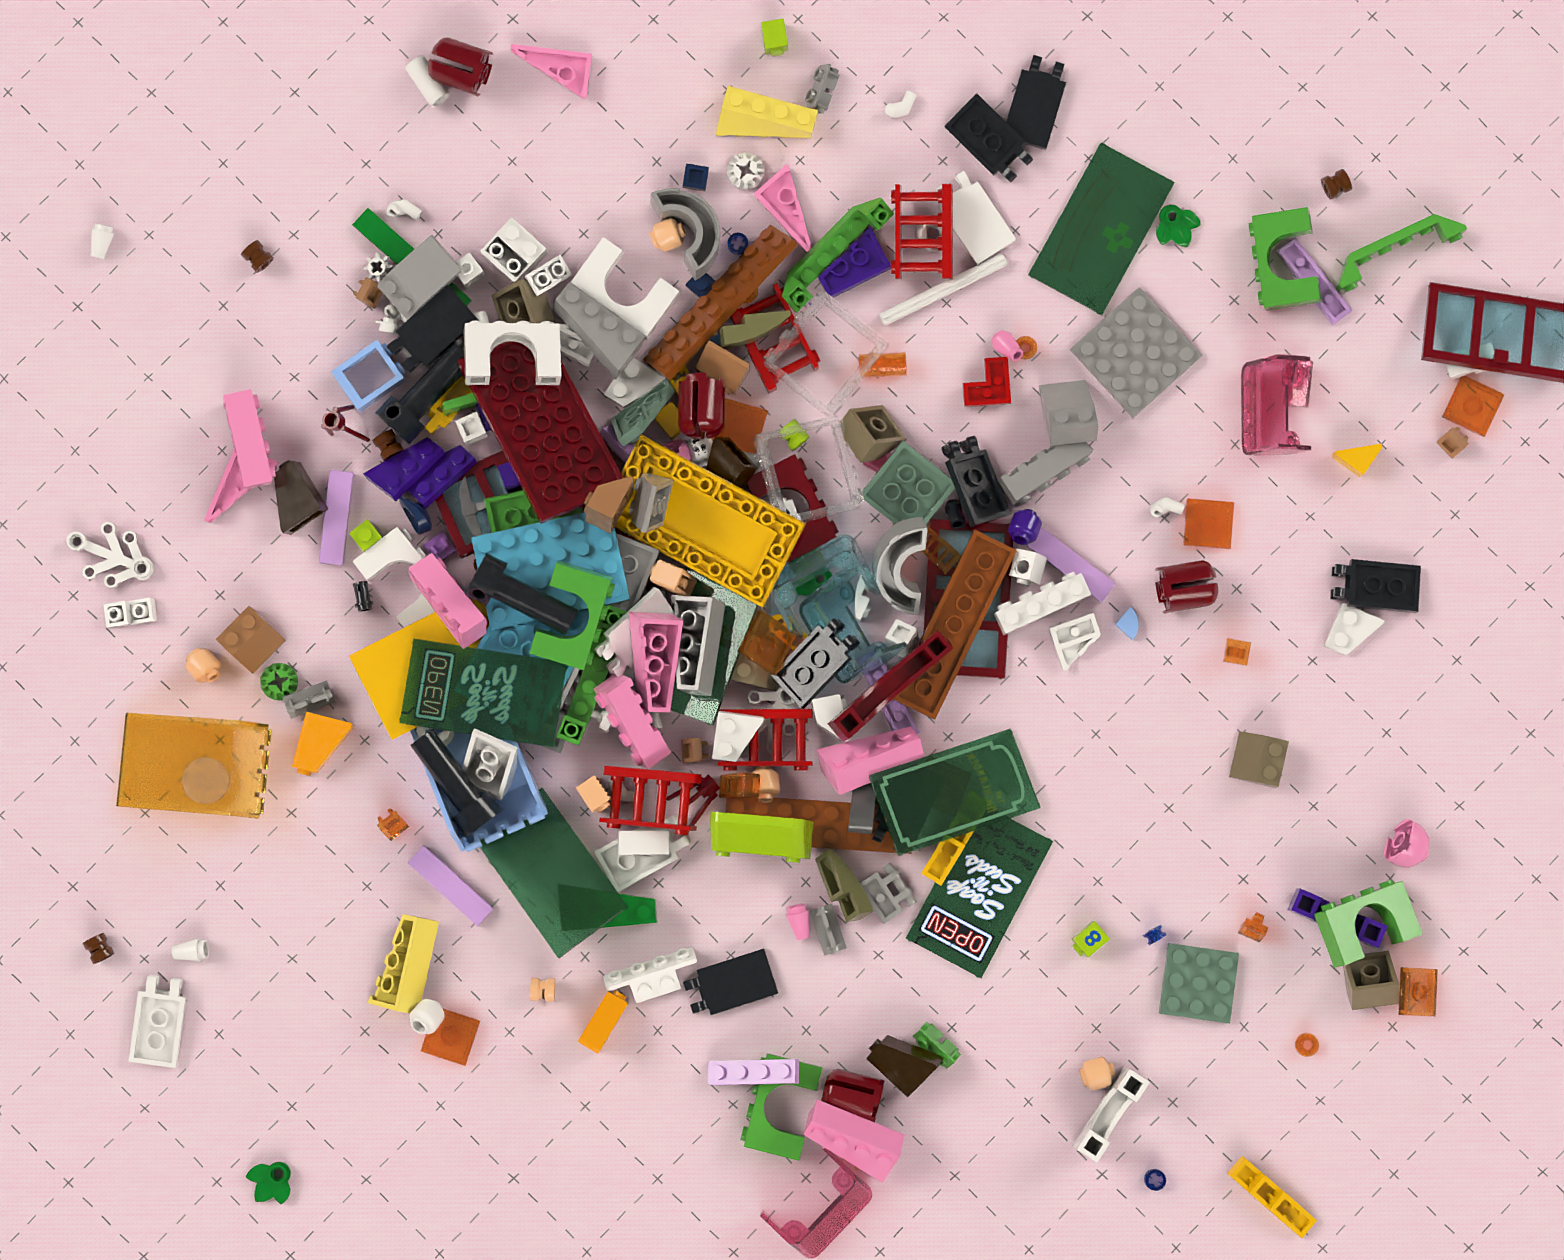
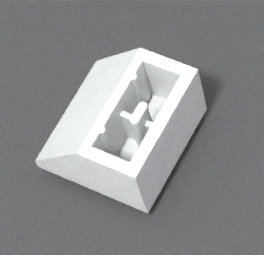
M512 217L480 251L514 283L531 272L548 254L547 249Z
M840 694L813 699L811 703L816 726L841 741L827 723L847 707L846 699H841Z

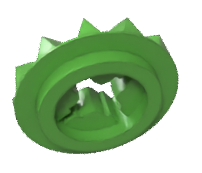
M273 663L264 669L260 677L261 689L267 697L273 700H283L284 696L294 693L298 686L296 672L292 667L284 663ZM275 672H277L280 678H288V680L282 683V691L277 685H270L272 681L276 680Z

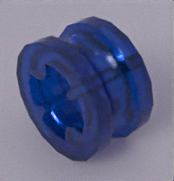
M733 233L728 238V249L735 255L743 254L744 250L748 247L747 237L743 233ZM741 238L742 243H745L744 247L739 246L738 249H734V244H731V242Z
M1161 924L1143 934L1144 938H1148V945L1157 942L1167 935L1166 932L1161 931Z
M1150 1169L1144 1176V1183L1150 1190L1159 1191L1166 1184V1176L1158 1169ZM1153 1173L1158 1177L1161 1176V1182L1158 1181L1160 1183L1158 1186L1149 1183V1178H1152L1151 1174Z

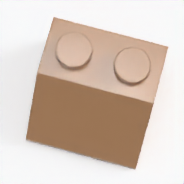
M709 340L695 367V371L706 373L707 378L719 380V376L722 377L726 383L725 394L729 395L732 392L736 395L750 372V364Z
M629 476L597 486L594 493L590 491L584 502L586 505L584 509L586 522L611 534L632 496L634 478Z
M250 606L216 638L252 674L286 641Z

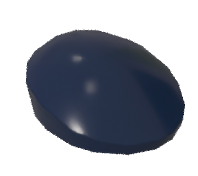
M400 497V505L416 533L421 535L431 531L432 523L427 510L419 503Z

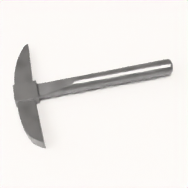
M464 477L460 488V501L462 505L460 507L474 537L480 536L482 532L476 515H478V512L486 510L485 501L472 502L466 477Z

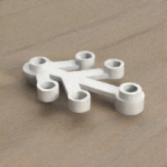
M105 522L101 526V532L106 536L111 550L87 541L85 535L80 532H72L67 537L66 542L70 549L74 551L84 549L108 559L93 566H85L82 570L85 578L93 580L99 573L119 565L129 568L116 575L108 574L104 578V584L108 588L114 589L119 583L133 577L138 580H146L154 572L152 561L147 557H142L137 544L138 536L133 531H126L122 536L123 542L129 546L133 559L124 556L115 534L116 526L111 522ZM107 525L112 526L111 533L105 532V527ZM128 534H133L134 540L132 542H127L126 537ZM81 538V545L75 546L74 540ZM142 564L146 565L144 573H140L138 570ZM89 568H92L94 570V574L88 577L86 575V571ZM114 577L116 582L110 586L108 579Z
M782 687L777 692L752 690L748 694V701L754 705L761 701H776L769 709H793V706L796 705L793 699L789 701L784 699L783 695L786 691ZM752 693L759 695L758 701L753 702L750 699ZM763 719V723L758 728V735L768 725L766 749L769 753L773 754V751L768 747L773 742L772 723H770V719ZM785 719V724L782 727L784 735L793 736L795 734L796 726L794 719ZM787 725H792L794 731L790 734L785 732ZM749 743L739 757H743L748 753Z

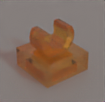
M1227 638L1223 662L1247 666L1251 642Z
M389 808L388 812L390 815L384 820L379 816V824L377 826L392 841L409 826L397 811Z
M1255 912L1251 919L1246 918L1241 924L1238 934L1260 942L1268 930L1267 926L1262 925L1265 915Z

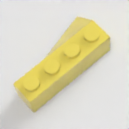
M728 86L721 108L716 136H773L811 139L818 110Z
M406 914L402 915L392 940L393 950L385 957V970L383 975L378 976L375 985L378 987L375 995H370L369 1004L399 1012L411 1013L419 1001L422 1000L437 935L438 921Z

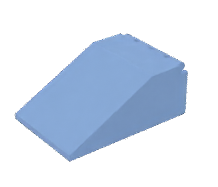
M467 702L446 712L455 728L454 737L446 747L461 768L474 728L518 747L517 768L511 786L501 801L494 798L504 810L467 837H464L460 827L451 819L459 812L424 765L448 830L461 852L465 849L467 852L481 847V839L483 838L486 844L504 837L502 832L504 829L507 830L508 834H511L526 827L524 820L528 819L531 825L545 819V815L548 814L544 800L510 721L507 720L503 725L500 724L501 721L494 719L498 714H490V710L485 708L478 711L477 719L470 724L469 721H465V717L461 718V715L471 708L467 707ZM434 721L432 729L435 730L437 735L440 732L446 731V729L439 728L438 724ZM417 728L411 730L410 732L415 742L419 739Z

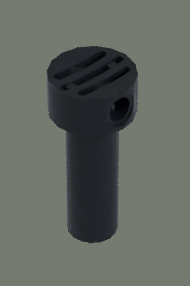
M454 342L399 401L390 396L375 412L408 444L425 428L419 420L463 375L459 368L458 360L464 358V350Z
M486 553L465 595L484 605H487L490 598H493L566 635L578 610L505 573L504 571L508 563Z
M434 729L410 745L459 812L451 819L460 827L464 837L470 835L504 810L495 801L490 791L483 796L479 793Z

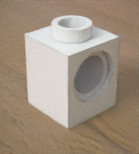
M470 253L457 261L463 269L457 277L466 289L485 276L484 271Z
M477 411L455 421L467 446L488 437Z
M1016 548L1017 551L1014 555L1009 576L1016 578V583L1028 587H1030L1031 583L1040 585L1047 557L1036 552Z
M896 619L885 637L886 649L902 658L906 656L918 643L917 628Z

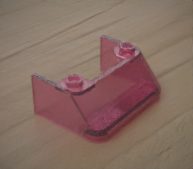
M1276 354L1246 362L1243 365L1241 371L1242 450L1245 455H1288L1311 450L1309 445H1300V439L1295 431H1288V385L1294 384L1299 377L1298 364L1309 362L1310 356Z
M822 1147L823 1150L840 1166L832 1176V1184L840 1195L813 1224L807 1228L798 1220H790L781 1227L764 1210L760 1212V1217L806 1258H816L872 1199V1191L869 1185L838 1155L825 1147Z

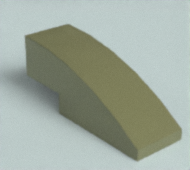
M790 310L747 314L742 317L740 325L722 326L719 331L721 347L723 349L736 348L765 337L788 320L791 315Z
M832 849L825 851L815 858L830 901H839L846 923L861 920L874 911L860 882Z

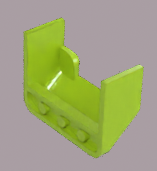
M711 812V851H716V856L730 857V852L786 857V862L800 863V858H811L814 822L794 818Z

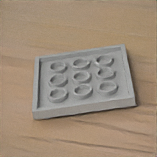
M1140 287L1070 349L1132 419L1202 357V354Z

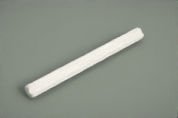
M999 254L954 276L953 279H948L880 313V319L884 325H889L1007 266V260L1003 254Z

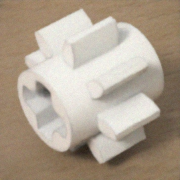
M376 253L374 259L366 258L369 263L368 266L364 267V270L370 272L369 279H374L377 276V281L381 282L383 277L394 266L388 263L389 256L381 259L380 253ZM377 263L381 264L382 272L377 271L375 266Z

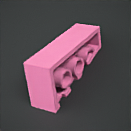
M249 389L223 395L224 409L227 410L228 426L232 431V442L235 453H237V462L244 489L272 484V477H276L273 463L269 464L267 454H270L268 440L263 441L261 432L265 431L263 418H258L256 409L260 408L257 394L253 395L252 390Z
M431 553L408 568L409 577L462 649L486 634V618L476 608L470 597L465 595L455 577L449 575L444 562L440 558L436 559Z
M629 612L636 693H639L643 700L639 705L648 712H670L683 620L668 613Z
M614 674L593 688L596 693L594 698L601 708H605L608 712L607 719L614 728L617 727L621 733L619 739L625 747L629 746L633 753L631 758L638 767L641 766L649 769L671 754L659 730L655 726L651 727L650 724L653 722L650 713L644 707H640L639 704L643 700L639 693H636L631 688L634 685L631 678L623 675L617 677Z
M912 727L816 749L821 772L839 795L925 761L920 737Z
M816 1100L811 1108L803 1134L882 1183L900 1157L905 1136L902 1133L820 1100Z

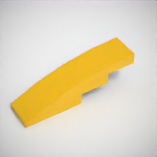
M970 790L947 830L980 820L988 808L986 805L990 803H987L985 798ZM978 824L944 835L921 874L942 885Z
M1241 1156L1227 1172L1234 1181L1301 1239L1317 1222L1314 1217L1245 1157Z

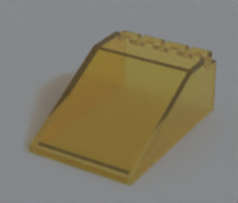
M126 713L116 806L259 819L260 814H264L265 798L259 797V794L266 793L267 774H262V769L268 770L270 751L264 750V746H270L272 730L268 729L269 724L242 720Z

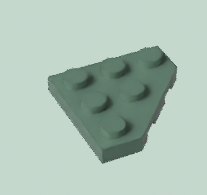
M667 378L610 419L616 436L623 447L627 444L635 443L640 438V434L644 432L666 402L673 396L675 390Z

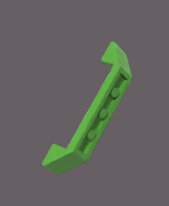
M877 198L853 206L787 272L782 298L794 312L797 313L813 297L806 288L868 225L879 230L894 215L882 198Z
M1433 214L1350 253L1346 257L1336 286L1337 291L1339 292L1344 289L1345 292H1349L1358 287L1357 283L1362 279V276L1355 263L1358 266L1363 265L1371 260L1370 256L1376 253L1382 256L1392 251L1391 246L1398 243L1400 246L1406 245L1413 241V236L1419 233L1422 237L1433 232V227H1435L1442 243L1448 240L1450 243L1456 242L1463 238L1462 234L1467 230L1466 225Z
M608 604L606 606L609 609L605 621L601 620L599 624V629H602L599 642H594L592 651L595 652L592 665H587L585 670H583L568 712L564 716L557 734V738L578 746L597 704L594 698L596 693L593 688L606 680L609 672L606 665L615 656L614 653L610 659L605 660L603 656L599 657L594 649L606 640L603 633L627 612Z

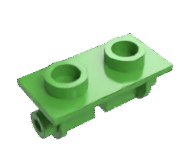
M925 1022L913 1037L921 1048L942 1056L944 1059L940 1066H944L947 1069L961 1055L958 1052L959 1049L947 1038L941 1044L938 1040L943 1034L932 1023Z

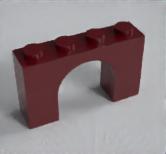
M795 454L753 474L746 484L750 493L760 499L780 490H793L801 494L809 505V519L786 565L837 540L836 534L839 533L834 521H829L825 514L828 512V509L823 499L818 501L814 493L818 489L813 479L808 480L804 473L807 467L803 459H797Z

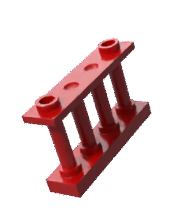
M895 184V190H891V204H895V260H891V274H895L896 279H902V272L938 271V274H942L943 279H953V185L942 184V189H938V192H902V186ZM902 201H938V203H942V213H938V215H902ZM902 225H938V227H942V236H938V239H902ZM902 248H938V250H942V260H938V262H902Z
M778 283L773 285L775 294L744 309L741 307L730 316L734 325H740L744 315L758 313L780 302L784 311L790 310L791 312L788 320L780 327L790 323L796 334L795 336L766 350H758L755 344L756 341L744 345L768 394L777 390L776 383L779 382V379L809 364L816 371L819 369L818 363L821 362L816 350L810 349L788 303L782 298L784 287L780 288ZM801 344L806 354L805 357L776 371L768 370L765 363L768 362L769 358Z
M718 709V711L761 716L764 719H770V723H772L773 761H758L757 730L749 741V761H718V766H723V771H737V766H794V771L808 770V766H813V761H806L805 727L808 719L813 718V709ZM784 719H794V723H796V761H782V723H784Z
M604 766L603 775H609L611 780H613L610 818H599V822L607 823V828L620 829L621 824L675 829L674 834L689 835V831L697 830V826L687 825L690 788H693V783L701 784L702 774ZM625 777L634 778L633 782L635 783L632 820L619 819L622 781L625 782ZM648 779L656 780V785H658L655 822L642 821L644 789ZM670 781L679 782V787H681L678 824L664 823L667 788L670 786Z

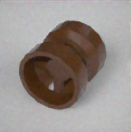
M1344 169L1336 171L1334 176H1326L1321 179L1323 190L1330 200L1336 198L1341 191L1346 193L1352 190L1350 178Z
M259 240L252 242L241 253V256L246 261H250L251 267L256 273L265 269L274 259L269 252L263 250V245Z
M392 429L381 433L372 440L375 447L380 449V456L383 461L404 451L402 445L397 443L396 435Z
M105 933L96 935L83 942L85 949L91 954L90 959L93 964L99 963L115 954L112 947H109L106 943L107 937Z

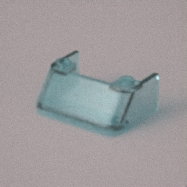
M846 534L840 535L784 566L773 588V597L789 632L798 637L803 636L802 630L791 610V606L797 600L795 588L835 566L843 574H852L859 570L867 589L876 595L881 594L871 570L853 537Z
M861 566L835 573L806 598L799 607L800 616L810 633L818 625L825 628L835 618L836 620L840 619L845 625V628L836 634L841 642L848 635L855 636L861 642L857 648L848 653L852 659L835 676L843 684L852 682L884 665L907 646L905 642L887 647L881 641L870 645L848 606L855 599V591L850 580L863 570Z

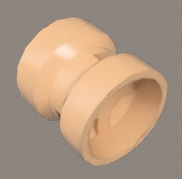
M531 978L530 1001L545 999L547 1002H554L555 978H548L547 980Z

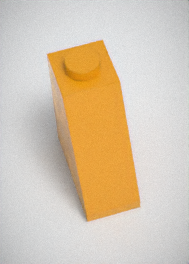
M306 712L292 767L298 768L297 773L311 776V772L318 773L351 733L355 724Z
M614 990L613 993L608 991L578 1042L599 1054L629 1004L625 1001L627 996L617 990Z

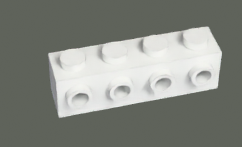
M1071 572L1061 577L1063 582L1054 585L1052 581L1041 586V592L1033 595L1032 591L1019 596L1020 601L1011 604L1008 601L997 606L999 611L995 612L994 616L1003 635L1089 597L1091 593L1082 573L1075 575V572Z

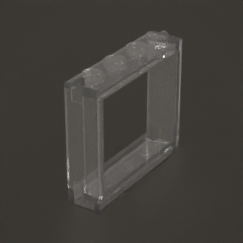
M823 290L820 295L816 293L808 302L810 307L805 313L801 311L793 321L795 326L790 331L786 329L778 339L781 343L776 349L771 347L763 358L766 359L764 366L830 419L887 350L889 343ZM824 304L875 345L827 405L822 403L775 364Z
M837 415L757 434L753 438L770 503L786 512L767 441L831 425L851 501L792 515L802 522L859 509L862 505L861 502L864 501L862 490L857 488L855 479H857L856 468L850 464L851 449L849 443L844 442L843 434H845V427L843 421L838 420Z

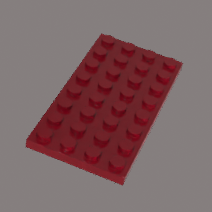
M514 341L503 342L497 345L490 353L489 385H469L540 524H543L584 506L589 492L594 493L597 486L622 479L623 477L562 361L560 385H536L535 358L531 350L525 345ZM465 358L458 360V365L465 377Z

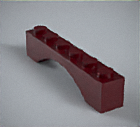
M939 630L931 633L827 724L842 742L849 740L884 706L935 665L953 647Z

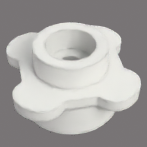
M383 317V322L377 320L375 322L380 323L379 331L396 333L395 331L398 327L402 326L397 324V319Z

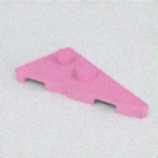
M511 44L512 53L582 99H587L592 62L591 53Z
M786 164L754 193V196L807 253L812 248L790 168Z
M235 450L231 455L204 521L212 523L251 489H244ZM267 458L268 463H273L275 469L279 463L275 460Z

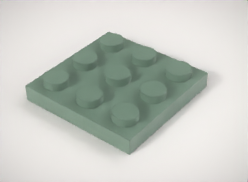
M902 440L860 492L859 496L894 524L897 521L901 522L902 519L907 520L916 517H923L927 524L955 487L951 477Z
M1168 943L1159 1014L1230 1024L1239 953Z

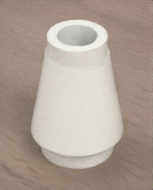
M95 223L94 229H91V256L105 259V254L114 236V233H112L113 227Z
M197 938L173 945L172 956L174 960L202 962L203 959H207L209 956V946L206 940Z

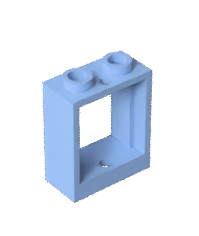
M378 340L331 371L360 413L406 381L403 377L406 374L405 370L399 362L393 363L389 357L392 353L387 348L386 343L381 345ZM378 350L395 377L361 399L344 372Z

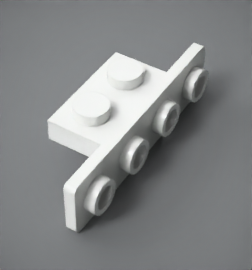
M693 947L682 948L665 956H657L653 960L644 963L633 964L629 968L614 970L603 976L607 991H611L630 984L636 1003L679 990L681 985L675 969L697 962Z

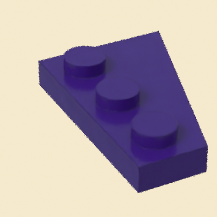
M869 227L864 232V235L857 242L855 241L840 258H837L818 279L830 300L890 270L891 265L871 227Z
M426 437L363 474L367 480L396 502L445 452L439 445Z
M461 445L446 451L407 492L426 509L469 471L477 461Z

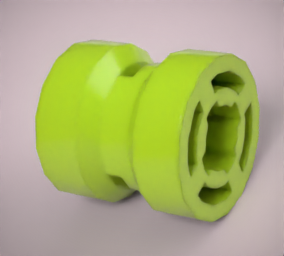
M796 419L790 421L777 433L781 439L788 441V447L792 452L810 438L806 431H801Z

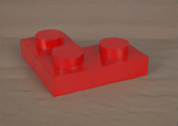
M1008 357L984 358L986 381L962 384L964 407L1011 404Z

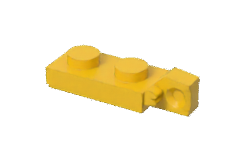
M461 376L430 409L428 416L431 420L425 426V430L433 435L440 426L445 429L459 413L455 412L444 416L441 409L444 401L472 393L469 385H465V377Z

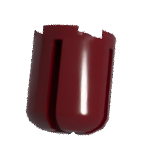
M448 37L439 40L433 47L432 54L474 69L471 72L439 60L429 59V76L441 84L477 97L481 94L477 93L481 84H487L492 69V64L488 63L489 54L493 55V52Z
M692 373L686 375V380L681 382L679 380L678 427L684 435L693 439H704L706 432V437L709 439L722 433L725 427L726 388L725 380L719 376V380L707 378L706 373Z
M1200 560L1155 568V571H1159L1160 581L1155 582L1158 602H1164L1166 609L1162 613L1166 614L1205 607L1215 603L1219 591L1218 583L1172 590V587L1207 582L1216 578L1215 570L1209 562Z
M834 1069L826 1078L821 1101L875 1122L885 1080L842 1069Z

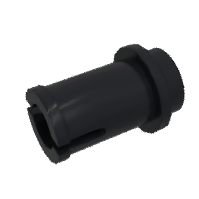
M957 499L949 500L944 509L949 516L950 526L955 530L961 529L965 526L961 502Z
M359 581V584L357 582L353 583L357 602L355 608H358V612L372 609L373 601L370 600L367 581Z

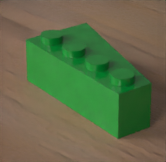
M558 884L562 932L658 923L655 899Z

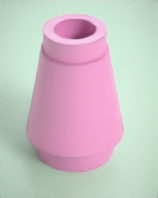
M1001 330L993 336L992 345L995 351L1012 361H1018L1022 358L1023 351L1010 332Z
M805 904L787 907V914L785 915L796 936V940L809 938V912Z

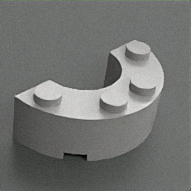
M666 188L652 192L650 204L660 221L674 218L676 221L686 224L693 231L695 241L684 252V263L696 281L712 267L716 260L720 241L718 218L708 202L693 192L681 191L680 188Z
M923 517L901 521L888 529L878 541L872 557L873 575L882 596L895 609L912 615H919L921 592L916 582L907 581L900 576L902 563L909 555L916 551L926 550L928 528Z

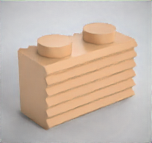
M659 560L650 572L651 582L679 596H691L697 582L696 577L687 571L662 560Z
M592 776L576 787L591 812L597 811L602 813L611 807L609 803L611 797L597 776Z

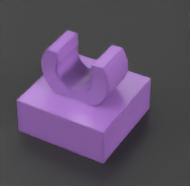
M443 531L424 544L430 554L432 553L436 559L440 558L442 561L457 551Z

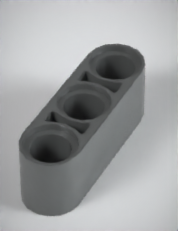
M877 780L852 790L848 832L872 835Z

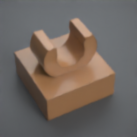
M366 277L365 280H359L358 283L362 286L359 292L354 291L353 294L356 296V299L375 309L383 292L377 287L378 283Z
M1452 427L1436 442L1452 459L1469 444L1467 442L1469 437H1463L1458 432L1460 430L1459 427Z
M701 738L682 739V762H700L702 759L708 758L709 754H702V746L708 745V742L701 741Z

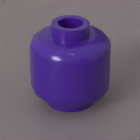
M1031 509L1015 512L1008 528L1012 540L1020 545H1028L1036 541L1042 525L1041 519Z

